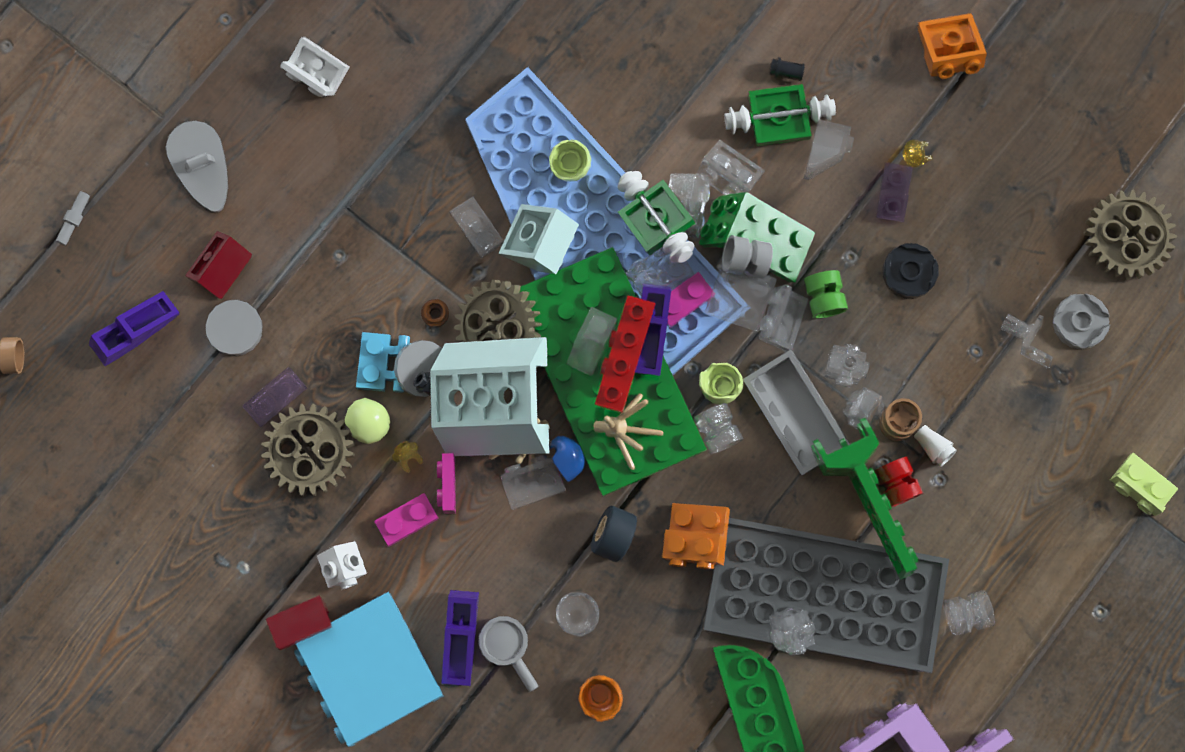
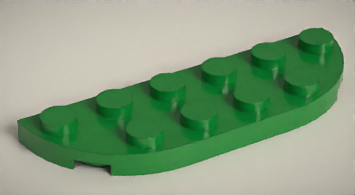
M723 645L713 647L712 650L743 752H805L786 687L779 672L770 661L758 653L741 646Z

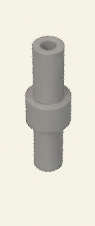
M82 191L79 192L71 210H67L63 218L65 223L56 242L67 245L74 228L79 227L83 218L81 214L90 195Z

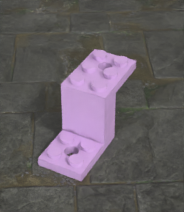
M906 703L899 704L886 713L889 717L886 721H875L863 730L866 735L862 738L856 737L854 739L853 737L839 747L842 752H870L893 736L903 752H950L916 704L907 706ZM987 729L975 737L976 744L968 747L965 745L955 752H996L1012 741L1013 738L1006 729Z

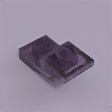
M885 162L878 199L877 218L904 222L913 167Z
M288 367L242 407L261 428L300 396L307 387L293 370Z

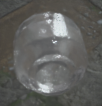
M862 387L861 390L853 391L843 409V414L849 419L847 424L858 430L857 424L860 423L859 419L865 417L871 428H875L885 410V405L881 401L883 397L865 387Z

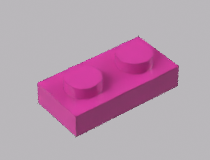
M699 272L671 291L667 323L669 328L715 296V292Z
M442 453V461H437V478H442V489L437 490V506L443 507L444 514H456L454 453Z
M425 493L374 522L388 547L439 518Z

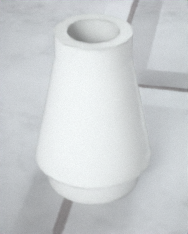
M926 425L920 428L914 435V438L918 440L933 464L938 463L940 466H943L957 451L951 441L934 432Z

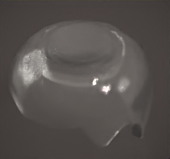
M570 592L560 599L556 607V620L564 632L583 637L592 632L599 622L600 610L597 602L587 593Z

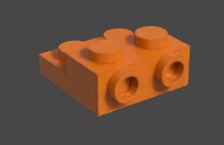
M972 13L918 23V32L925 49L924 59L931 77L939 76L941 79H947L953 76L954 73L963 71L967 74H975L985 67L987 53Z
M672 503L669 530L665 529L662 558L670 561L669 565L675 567H686L687 563H697V568L713 570L714 565L724 566L730 509L721 506Z

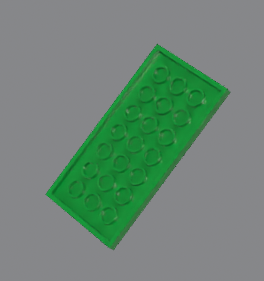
M613 247L558 270L557 274H549L520 287V292H529L526 301L536 302L531 310L540 311V314L534 318V321L542 323V326L535 328V332L539 333L541 337L547 338V366L544 369L576 440L584 453L585 460L602 497L707 450L664 356L660 376L643 373L634 374L624 407L625 409L641 393L643 397L638 403L646 399L648 404L625 419L627 426L663 431L662 436L626 432V436L643 447L642 451H638L624 442L634 463V470L629 468L615 437H607L606 433L595 432L594 430L595 421H605V416L618 417L621 412L596 406L595 401L603 378V374H600L602 363L605 357L609 358L612 349L609 347L613 330L617 331L627 296L636 297Z

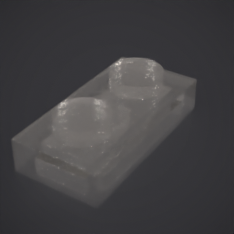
M473 196L450 211V215L480 258L503 245L504 240Z

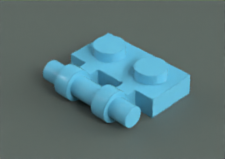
M362 332L356 388L385 392L386 381H394L393 391L403 393L404 390L399 385L400 383L395 377L394 371H388L389 356L397 357L400 350L409 345L410 337L400 335L398 346H390L391 335Z

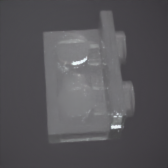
M719 140L704 157L696 176L722 194L728 195L742 192L749 193L762 177L765 170Z

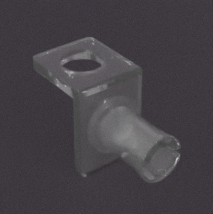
M1008 314L1000 330L1023 340L1021 355L1050 368L1053 357L1030 345L1042 325L1044 316L1039 315L1036 322L1029 325Z

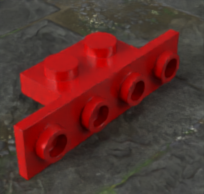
M627 296L617 331L613 330L610 337L609 347L612 349L609 358L605 357L602 363L600 374H603V378L595 401L596 406L623 413L656 303Z

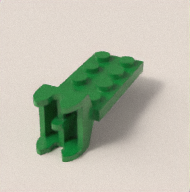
M864 417L859 419L860 423L857 424L862 439L849 445L844 438L840 439L838 442L841 449L828 455L820 441L816 439L812 441L811 450L823 476H849L899 579L902 580L910 576L917 569L915 563L918 562V558L913 548L906 546L902 538L905 536L900 522L898 520L893 521L889 510H892L891 504L885 494L880 495L876 484L879 482L872 468L867 469L865 465L875 453L879 441Z

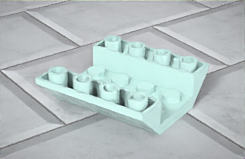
M546 337L444 344L430 370L431 427L445 453H454V456L549 453V424H537L536 367L547 366ZM507 388H510L513 393V398L509 404L504 400V392ZM458 390L463 396L459 406L454 401L455 393Z

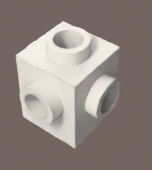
M355 541L333 546L317 555L328 588L339 585L341 589L352 587L358 584L356 579L367 574Z

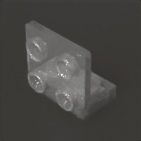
M719 257L716 268L720 271L705 313L757 331L777 279L768 274L765 278L760 279L747 276L745 271L741 274L725 272L722 268V258Z

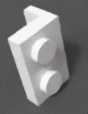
M306 37L300 39L289 61H283L280 66L287 71L286 75L296 82H304L309 86L308 90L319 97L334 95L349 69L348 65Z

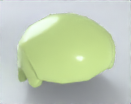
M577 140L561 141L553 147L549 156L550 169L557 178L563 181H578L586 176L591 167L590 152L586 146Z
M712 363L704 372L701 371L699 387L706 399L714 404L724 405L734 401L743 389V379L736 367L728 363Z
M367 398L356 400L348 408L345 417V424L349 427L352 433L351 436L365 444L380 441L387 434L390 428L389 424L391 423L389 414L384 406Z

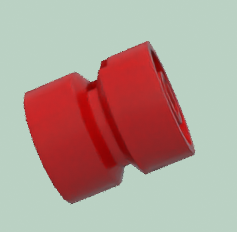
M908 457L897 459L874 470L879 486L885 487L883 494L887 496L891 507L905 503L923 494L918 480L911 477L913 468Z

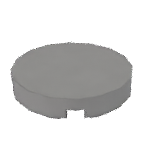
M1070 295L1061 301L1054 311L1053 326L1055 333L1063 343L1071 348H1092L1101 342L1109 331L1108 309L1101 300L1093 295Z
M240 300L225 301L217 305L209 314L206 322V335L211 345L220 353L235 356L244 355L252 351L260 342L263 327L262 320L256 309L247 302Z
M418 340L400 350L395 359L394 373L404 391L415 396H429L424 392L419 393L416 390L414 380L420 372H430L442 347L434 342Z

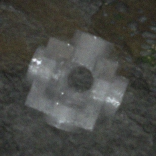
M845 344L844 347L833 345L829 353L824 377L834 379L836 384L844 387H852V384L857 385L861 378H866L869 362L865 361L867 353L861 352V348L855 345Z
M794 607L769 616L772 627L770 632L771 640L778 650L788 652L789 655H797L805 652V647L815 644L813 637L815 628L809 619L807 610Z

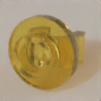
M909 140L905 144L903 158L908 166L919 167L933 159L932 155H925L924 148L929 146L928 142Z
M404 441L394 448L395 453L392 455V459L396 463L400 462V465L407 473L411 471L407 465V461L410 458H416L419 464L423 463L422 457L416 452L419 448L416 442L409 443V441Z

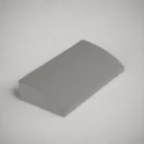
M791 349L743 379L801 475L819 466L811 450L812 441L818 439L827 455L841 449L838 442L840 439L844 438L847 444H850Z

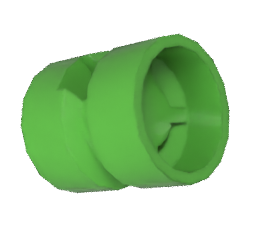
M824 271L804 279L807 295L813 298L809 302L813 318L832 317L848 310L845 294L840 292L843 284L839 271Z

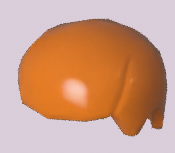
M597 675L587 679L581 686L578 700L584 714L598 722H603L614 718L620 711L623 695L617 682L607 676Z

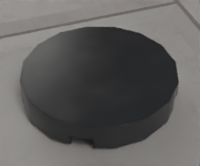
M905 243L895 248L887 255L883 264V279L886 286L895 295L903 298L916 299L926 295L934 287L939 276L937 260L934 259V256L926 247L917 243Z

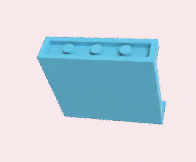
M389 592L331 622L332 627L296 643L298 649L294 653L301 666L307 665L311 673L307 677L315 692L320 690L324 698L321 706L328 718L333 716L338 726L334 728L336 736L341 744L346 742L348 747L354 746L355 743L430 702H435L444 697Z

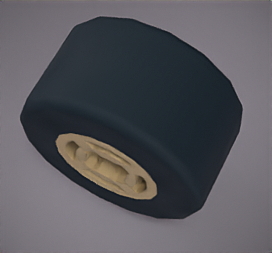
M610 505L606 508L596 526L592 538L591 551L611 561H620L626 554L634 537L637 517L632 513Z

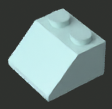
M521 204L498 254L536 271L557 274L579 224L557 208Z

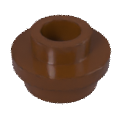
M432 299L423 305L421 316L428 326L440 327L447 322L449 309L443 301ZM432 310H439L441 312L440 316L432 318L430 316Z

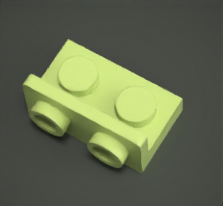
M1134 453L1127 457L1110 479L1115 484L1114 487L1119 493L1126 497H1132L1138 502L1137 506L1148 515L1153 514L1154 516L1166 509L1165 505L1178 490L1175 485Z

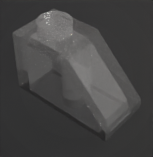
M819 119L804 179H812L841 162L845 152H851L854 137L849 136L851 127Z
M591 307L577 335L566 364L593 376L610 341L611 334L617 327V318Z

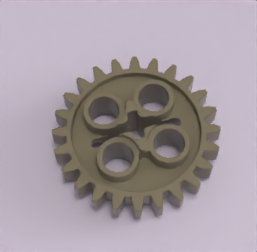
M1123 190L1119 191L1116 198L1113 194H1109L1106 201L1101 200L1097 204L1098 208H1093L1090 212L1094 218H1088L1085 222L1088 226L1092 227L1084 231V235L1091 237L1085 243V246L1094 247L1089 256L1098 255L1099 259L1096 265L1104 262L1106 264L1105 273L1112 268L1115 269L1116 278L1122 272H1125L1126 280H1129L1134 273L1137 279H1141L1144 276V271L1148 276L1152 275L1155 272L1154 268L1157 270L1161 269L1164 266L1162 261L1167 262L1171 258L1167 252H1172L1176 247L1169 243L1177 238V235L1169 233V231L1176 227V224L1167 223V220L1172 216L1171 213L1162 214L1161 211L1165 205L1162 204L1156 207L1154 205L1156 197H1153L1149 202L1146 201V192H1143L1138 198L1134 190H1131L1127 197ZM1125 212H1132L1136 217V221L1129 220ZM1105 229H1112L1116 234V238L1113 239L1107 236ZM1145 231L1151 232L1155 237V241H1149L1145 236ZM1132 232L1134 236L1129 238L1127 233ZM1124 250H1132L1135 254V259L1127 257Z
M492 280L491 284L490 282H481V287H472L474 295H464L468 302L467 304H458L463 313L455 314V317L461 320V324L454 326V329L461 330V334L455 339L463 340V342L491 341L493 339L540 338L541 335L535 332V328L542 326V323L534 321V318L540 314V311L531 310L536 302L526 301L529 292H520V285L511 286L510 281H502L501 283L500 280ZM501 300L504 303V310L502 313L499 310V303ZM516 312V316L509 319ZM479 316H481L483 320L481 327H479L478 325ZM514 325H516L518 329V333L516 336H514L512 332V328ZM485 333V335L481 339H479V336Z
M300 404V409L297 413L292 407H289L290 416L286 417L284 414L279 413L281 422L279 424L274 421L270 422L275 429L274 432L265 431L264 433L270 438V442H262L261 444L264 448L269 449V452L261 454L263 459L270 460L264 468L266 470L274 469L270 478L276 480L281 477L278 486L283 488L289 484L288 491L291 494L294 493L297 487L301 496L306 494L307 489H310L312 495L316 496L317 488L319 487L327 493V484L331 483L337 487L338 484L335 478L337 476L346 478L341 470L343 468H352L351 464L346 461V458L355 457L353 452L347 450V448L355 445L354 441L346 440L352 433L350 430L342 431L346 425L345 421L340 420L336 422L338 417L336 412L327 416L328 409L325 406L320 412H317L315 404L311 405L310 411H307L305 406ZM309 424L318 425L317 433L311 437L305 436V427ZM293 430H296L308 446L312 447V451L325 466L323 470H320L311 457L304 453V448L292 434ZM288 441L294 442V451L290 454H283L281 451L282 445ZM334 446L335 454L331 458L325 459L321 457L324 447ZM304 463L312 464L313 469L308 476L299 475L298 470Z

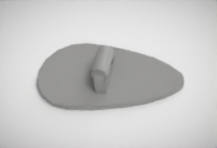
M185 122L176 127L169 135L166 144L167 157L175 173L192 197L206 209L215 213L220 212L224 207L228 190L225 154L220 137L214 128L204 122Z

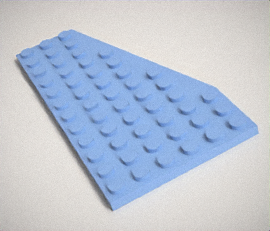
M528 67L466 118L467 126L511 225L521 204L557 208L579 224L563 258L562 265L558 270L613 247L632 289L639 299H641L643 283L671 287L672 291L697 272L702 275L715 292V296L671 328L667 325L663 356L672 375L678 372L749 309L750 306L695 247L692 251V256L682 263L671 262L669 258L671 253H665L663 247L650 256L647 254L618 214L619 210L632 202L624 198L625 192L618 190L619 180L625 174L624 170ZM572 139L586 146L591 156V167L586 176L580 180L566 182L557 178L551 171L549 156L553 147L558 143ZM530 268L535 280L551 274Z

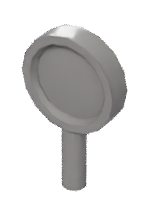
M499 616L491 619L483 626L479 635V646L482 654L489 662L498 666L512 664L530 693L538 688L539 685L521 659L528 647V636L525 628L518 620L511 617Z

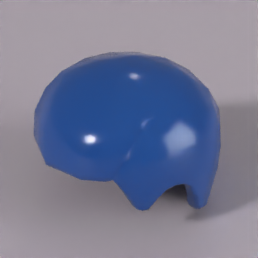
M557 436L551 441L549 449L554 448L556 450L552 460L562 476L570 482L584 470L586 465L584 453L577 442L569 437Z

